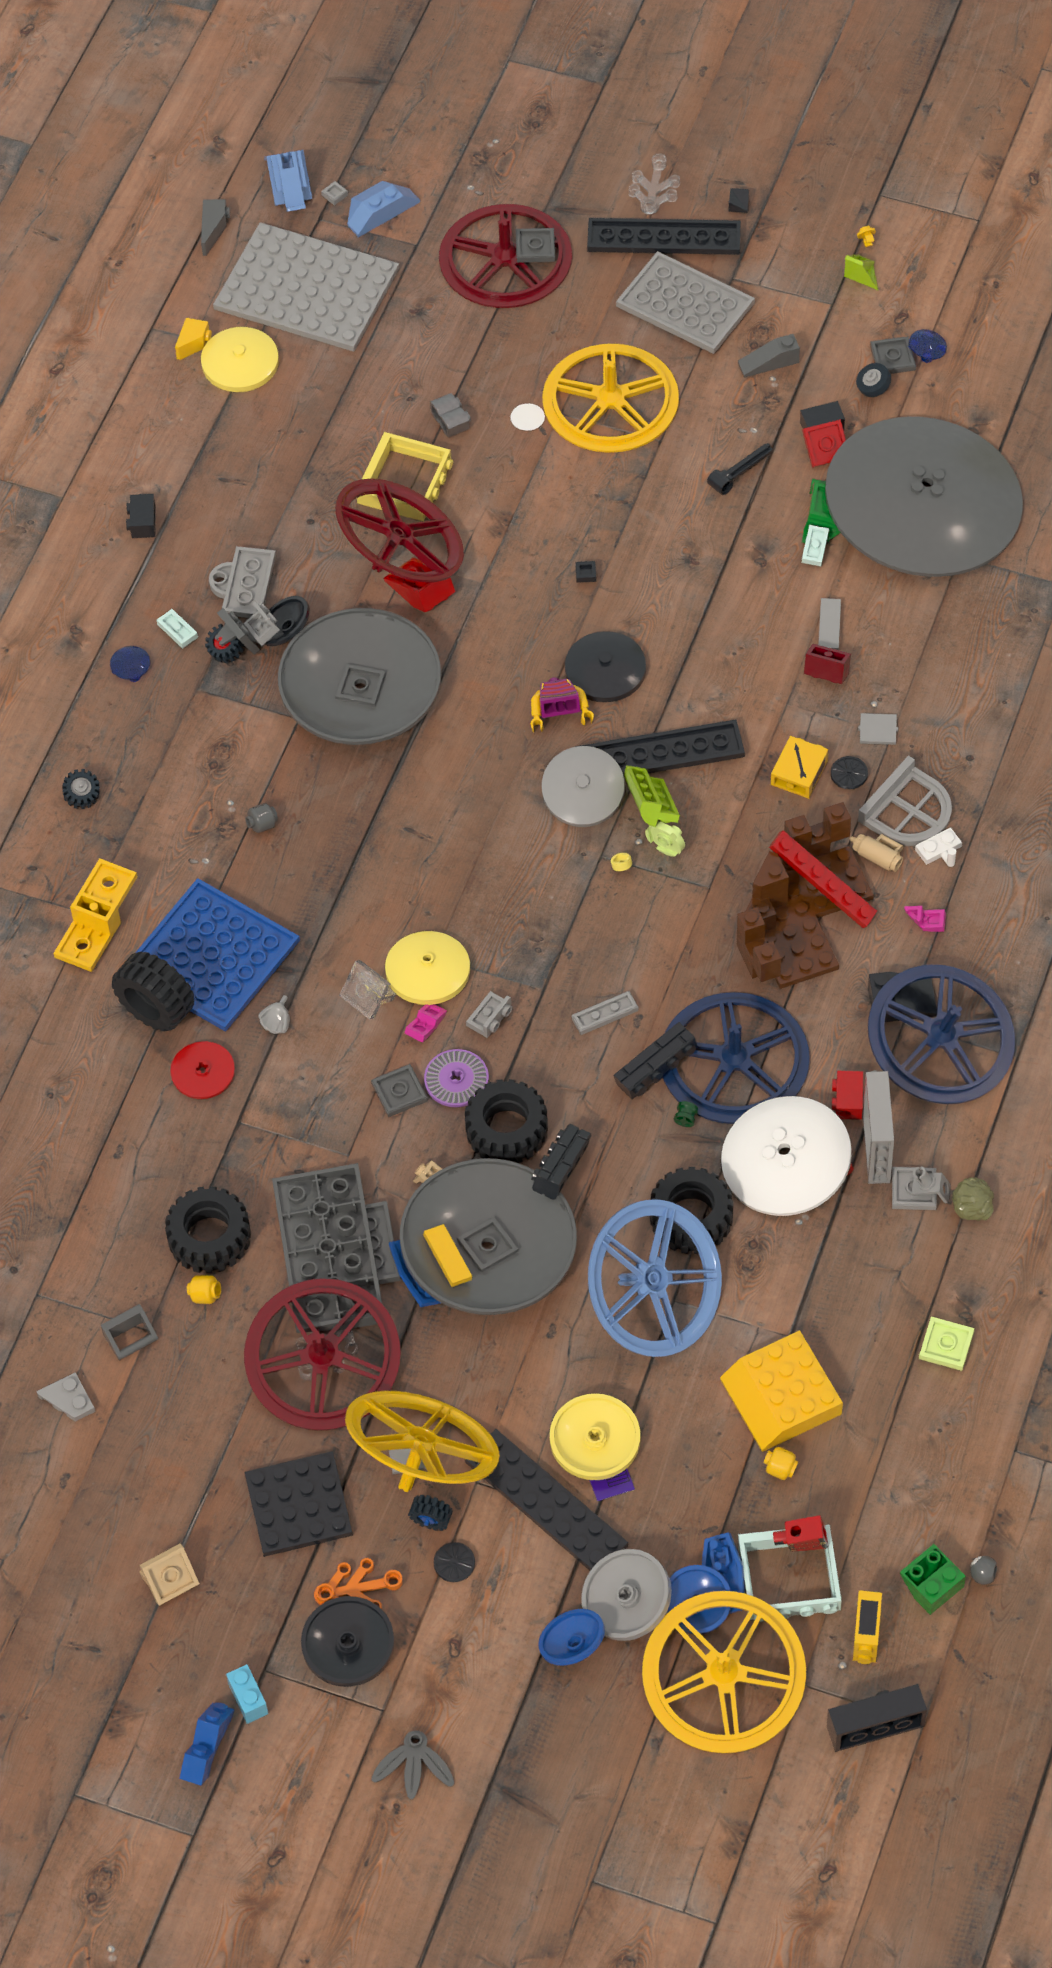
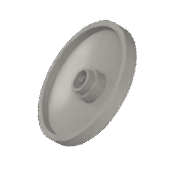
M577 746L562 751L550 761L543 774L542 795L547 808L558 820L571 826L590 827L606 821L618 810L624 797L625 784L620 766L612 756L595 747Z
M623 1549L613 1552L602 1558L586 1577L582 1589V1608L592 1610L601 1617L605 1625V1637L618 1641L640 1638L651 1632L667 1613L672 1594L669 1575L655 1557L644 1551Z

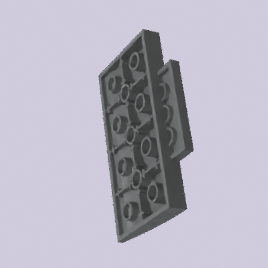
M358 1163L272 1178L289 1286L312 1279H337L365 1289L382 1303L379 1284L401 1281L389 1247V1242L394 1241L387 1201L365 1205ZM322 1293L296 1299L319 1332L331 1331L357 1303L340 1295ZM292 1302L293 1312L305 1332H312ZM360 1306L339 1330L346 1329L363 1307ZM367 1311L354 1328L376 1325L377 1323ZM295 1324L296 1332L301 1333Z

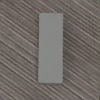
M821 598L818 645L839 650L841 599Z
M627 991L573 1014L572 1020L580 1035H583L637 1012L638 1005L630 991Z

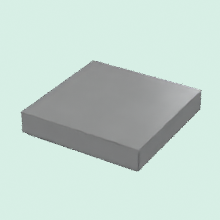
M892 1167V1209L936 1210V1194H912L914 1181L912 1173L916 1167ZM925 1168L928 1174L936 1173V1168Z

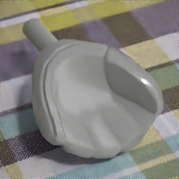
M286 995L282 997L279 1003L275 1002L267 1006L258 1015L263 1028L273 1034L286 1033L289 1028L290 1014L284 1006L288 999Z

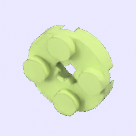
M658 820L656 827L649 825L645 831L648 841L650 843L654 841L658 845L656 849L668 856H676L685 848V842L681 836L682 831L677 826H669Z

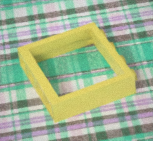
M384 432L362 479H377L390 451L438 463L440 465L425 495L433 503L434 499L437 500L439 496L440 486L445 483L447 470L452 468L451 450ZM377 494L363 495L357 498L358 504L382 510ZM393 498L399 515L424 522L426 516L422 512L399 499Z

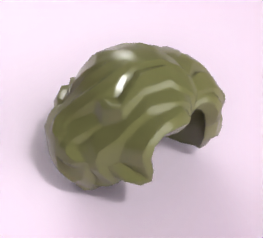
M977 1177L965 1178L958 1183L953 1191L952 1201L954 1210L960 1218L977 1221L990 1218L994 1211V1193L990 1190L986 1181Z

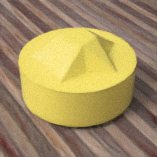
M628 853L614 855L611 858L613 870L625 871L632 866L631 856Z

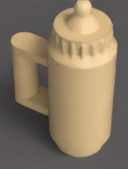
M860 834L858 837H850V841L853 842V850L857 851L864 858L888 871L896 872L901 866L903 857L900 856V852L903 849V845L883 834L876 840Z

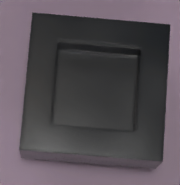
M595 561L575 562L576 583L596 582Z

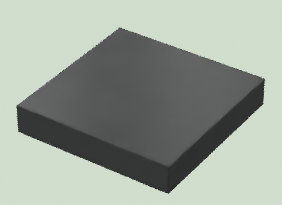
M554 228L516 229L517 262H555Z
M909 336L870 341L874 363H881L886 366L890 374L916 371Z
M411 1064L371 1080V1084L388 1117L428 1102L427 1096Z

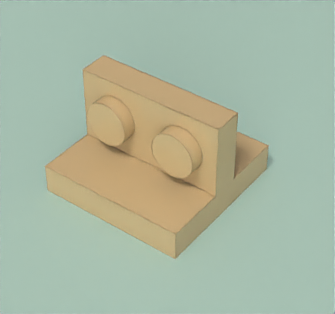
M181 1544L140 1565V1575L149 1586L159 1606L199 1584Z

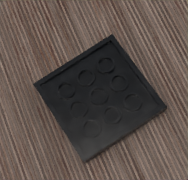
M333 1451L244 1472L264 1557L353 1536Z

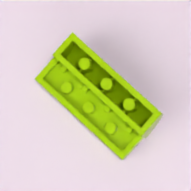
M626 765L625 779L643 820L653 827H656L658 820L663 823H678L680 815L664 779L650 777L646 768Z

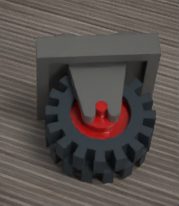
M222 608L217 613L225 622L224 626L219 624L218 629L214 626L212 628L214 632H208L210 638L206 637L205 639L207 642L205 647L215 660L221 663H229L228 659L231 662L235 661V656L237 658L240 657L238 652L243 653L244 649L242 646H246L254 655L260 650L255 644L257 640L232 611L228 613Z

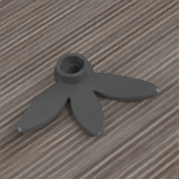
M420 1731L409 1732L404 1738V1745L385 1756L371 1777L373 1782H379L394 1772L407 1759L404 1772L405 1788L408 1798L414 1799L420 1784L421 1760H423L427 1768L442 1783L449 1787L454 1785V1779L448 1766L436 1752L427 1747V1737ZM413 1739H419V1740H420V1741H419L418 1743H416V1744H414V1743L411 1742Z

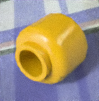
M196 1275L187 1285V1294L196 1304H212L221 1295V1284L212 1275Z
M776 1447L773 1452L768 1450L763 1463L767 1464L766 1472L781 1480H786L788 1477L792 1478L798 1461H796L794 1453L781 1447Z

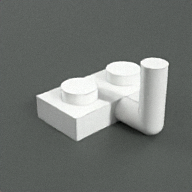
M950 827L915 845V851L926 865L942 857L949 867H953L955 865L956 849L962 847V842Z

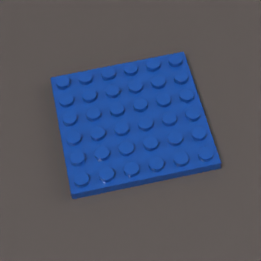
M197 878L136 952L154 954L161 960L167 961L171 967L173 966L177 969V972L182 974L185 981L191 986L190 990L194 993V1006L190 1011L226 1032L298 944L300 937Z

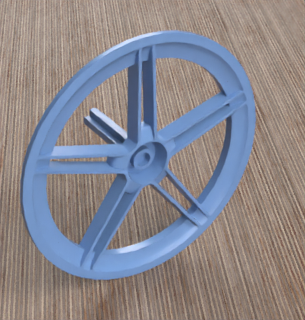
M664 1200L635 1202L615 1213L599 1232L591 1251L588 1266V1287L591 1302L597 1318L607 1333L617 1343L631 1352L644 1356L660 1357L673 1355L688 1348L709 1327L720 1300L722 1274L717 1249L704 1225L685 1208ZM644 1216H659L647 1263L613 1238L624 1225L634 1219ZM673 1222L680 1226L694 1242L699 1252L703 1269H666L665 1261ZM609 1243H611L613 1246H615L617 1249H619L621 1252H623L625 1255H627L629 1258L637 1263L636 1266H634L621 1254L614 1250L609 1245ZM660 1243H661L660 1254H659V1257H658L657 1255H658V1251H659V1247H660ZM606 1251L632 1272L618 1276L620 1279L618 1284L620 1286L632 1287L610 1310L603 1295L601 1281L602 1264ZM672 1274H704V1278L673 1280ZM704 1282L699 1307L689 1324L679 1332L666 1288L668 1285ZM637 1291L639 1295L613 1317L612 1315ZM649 1294L665 1339L649 1341L638 1338L623 1329L618 1324V1321ZM660 1299L662 1300V1304H663V1307H664V1310H665V1313H666V1317H665V1314H664L662 1305H661V1303H660Z

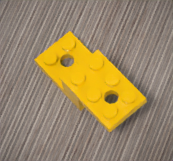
M99 858L70 906L73 922L53 953L54 958L87 971H93L121 924L118 909L138 877L137 872ZM108 881L114 882V884L110 887H106L103 885L105 882ZM82 943H86L88 945L85 949L77 948V946Z

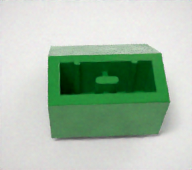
M935 1544L900 1571V1575L914 1599L930 1615L959 1592L965 1584L966 1576Z

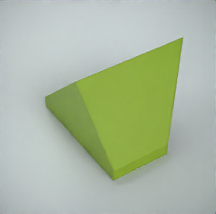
M846 255L844 277L878 290L874 269L875 261L860 255Z

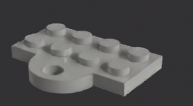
M236 546L233 562L219 564L211 571L209 575L210 589L216 596L224 599L222 608L228 613L232 611L236 617L250 618L258 611L252 604L254 601L259 605L262 603L265 605L276 558L275 550ZM218 577L224 578L221 582L214 581Z

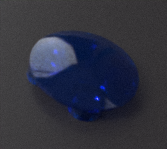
M917 330L909 339L908 347L926 363L943 357L947 351V344L944 338L932 330Z
M123 647L117 650L111 657V672L119 678L137 682L148 671L150 657L140 647Z

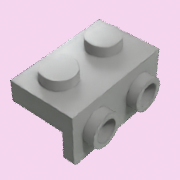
M254 601L252 604L258 611L244 622V625L262 646L270 641L280 629L276 626L277 620L263 603L259 605Z
M490 991L466 1021V1026L488 1038L492 1032L495 1033L498 1030L501 1020L504 1017H508L511 1013V997L507 995L503 999Z

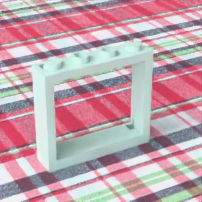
M825 1525L828 1548L824 1550L832 1598L771 1604L785 1619L793 1615L807 1617L814 1613L824 1612L825 1614H833L841 1610V1595L830 1525ZM775 1531L738 1534L739 1555L743 1564L744 1588L747 1595L753 1596L747 1551L788 1547L787 1544H774L773 1532ZM752 1614L750 1620H755L757 1615Z

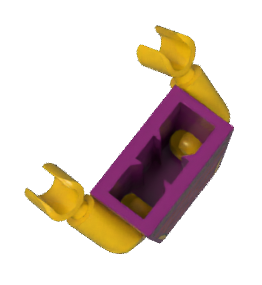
M553 677L548 682H542L540 690L531 699V716L534 717L531 721L532 731L534 732L535 725H540L541 732L543 731L544 727L540 716L542 718L578 713L580 710H582V725H585V717L590 718L592 723L594 715L588 710L589 705L585 691L573 685L570 679L559 680Z

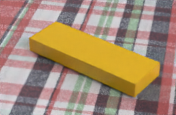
M442 1224L425 1230L423 1236L451 1287L471 1281L472 1275L445 1225Z

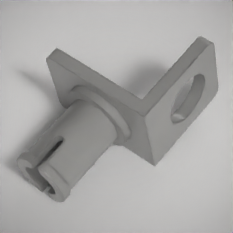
M921 1166V1169L916 1167L912 1173L914 1177L912 1194H938L944 1203H949L951 1184L943 1173L928 1174L924 1167Z

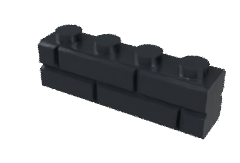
M678 1022L613 1075L617 1086L631 1099H634L636 1096H642L648 1086L659 1082L665 1072L669 1069H675L681 1059L695 1052L697 1047L695 1037Z
M568 1124L565 1130L560 1129L555 1140L557 1143L552 1142L547 1153L549 1156H543L539 1165L541 1169L536 1168L531 1180L534 1181L533 1191L555 1200L586 1151L592 1136L591 1133L583 1129L579 1130V1127Z

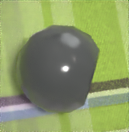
M989 1556L975 1558L970 1566L971 1577L974 1581L981 1585H988L994 1582L997 1572V1562L994 1558Z

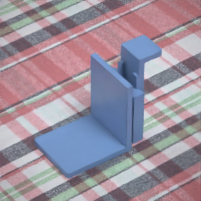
M304 150L264 156V160H267L275 205L285 204L287 212L305 209L304 200L312 199Z

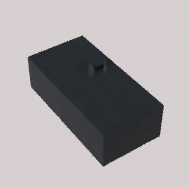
M918 1684L891 1692L884 1690L877 1693L876 1696L828 1709L827 1730L834 1750L838 1752L925 1727L927 1707Z

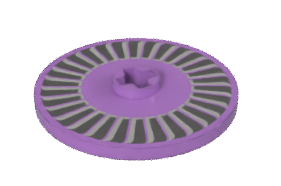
M462 1049L448 1050L438 1054L429 1062L424 1074V1083L428 1094L436 1102L448 1107L467 1106L470 1097H475V1091L478 1088L484 1089V1084L489 1082L488 1069L483 1060L476 1054ZM453 1076L460 1077V1080H453Z

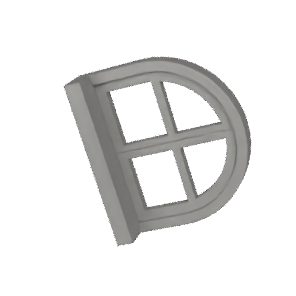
M909 755L859 809L858 822L878 835L883 834L901 845L915 846L946 830L951 819L952 805L946 789L938 781L914 767L915 759ZM911 780L930 790L916 807L898 797L899 793ZM933 794L937 797L941 806V814L938 821L920 811ZM891 802L909 813L895 830L877 820ZM913 817L931 827L924 832L916 834L900 832Z

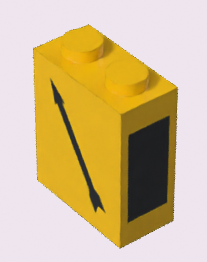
M790 736L771 773V785L809 799L828 761V749L821 745L806 742L802 738Z
M859 1590L853 1661L861 1664L876 1663L882 1593Z

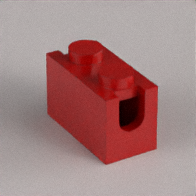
M837 1071V1079H832V1092H836V1098L832 1097V1110L836 1111V1115L840 1119L862 1120L863 1071Z

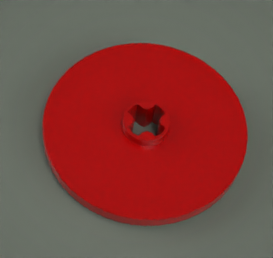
M208 1041L195 1042L185 1046L175 1055L171 1063V1079L177 1090L185 1096L194 1099L212 1098L224 1092L233 1081L235 1074L234 1061L231 1054L219 1044ZM204 1067L205 1072L201 1073L200 1068Z

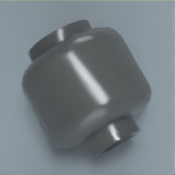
M266 803L249 808L247 817H245L248 828H252L256 833L274 828L278 820L275 808Z

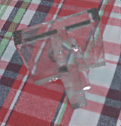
M358 960L355 961L339 996L370 1020L375 1018L381 1004L394 1000L396 993L390 989L391 984L364 962Z

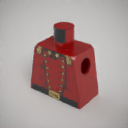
M821 1515L786 1521L785 1530L773 1532L774 1544H787L792 1552L828 1548L826 1526Z

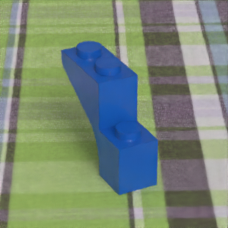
M212 1703L198 1718L193 1744L185 1752L179 1779L200 1786L208 1779L215 1753L232 1720L234 1709L229 1708L224 1703Z

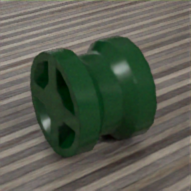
M679 1102L677 1105L678 1112L673 1118L674 1122L682 1127L694 1126V1116L698 1113V1107L691 1102Z

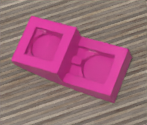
M425 1004L418 1011L417 1018L406 1026L404 1034L423 1043L440 1024L447 1010L435 1004Z

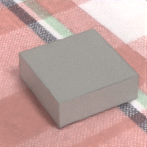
M336 181L321 191L322 196L334 206L348 196V191Z

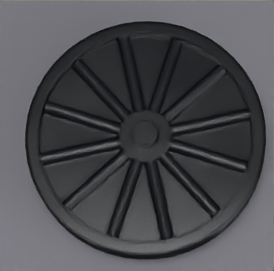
M846 756L839 758L831 767L832 781L843 789L858 788L866 782L868 777L866 764L856 757Z
M447 1543L440 1547L434 1556L436 1573L440 1578L448 1582L465 1580L472 1574L475 1567L473 1552L462 1543Z

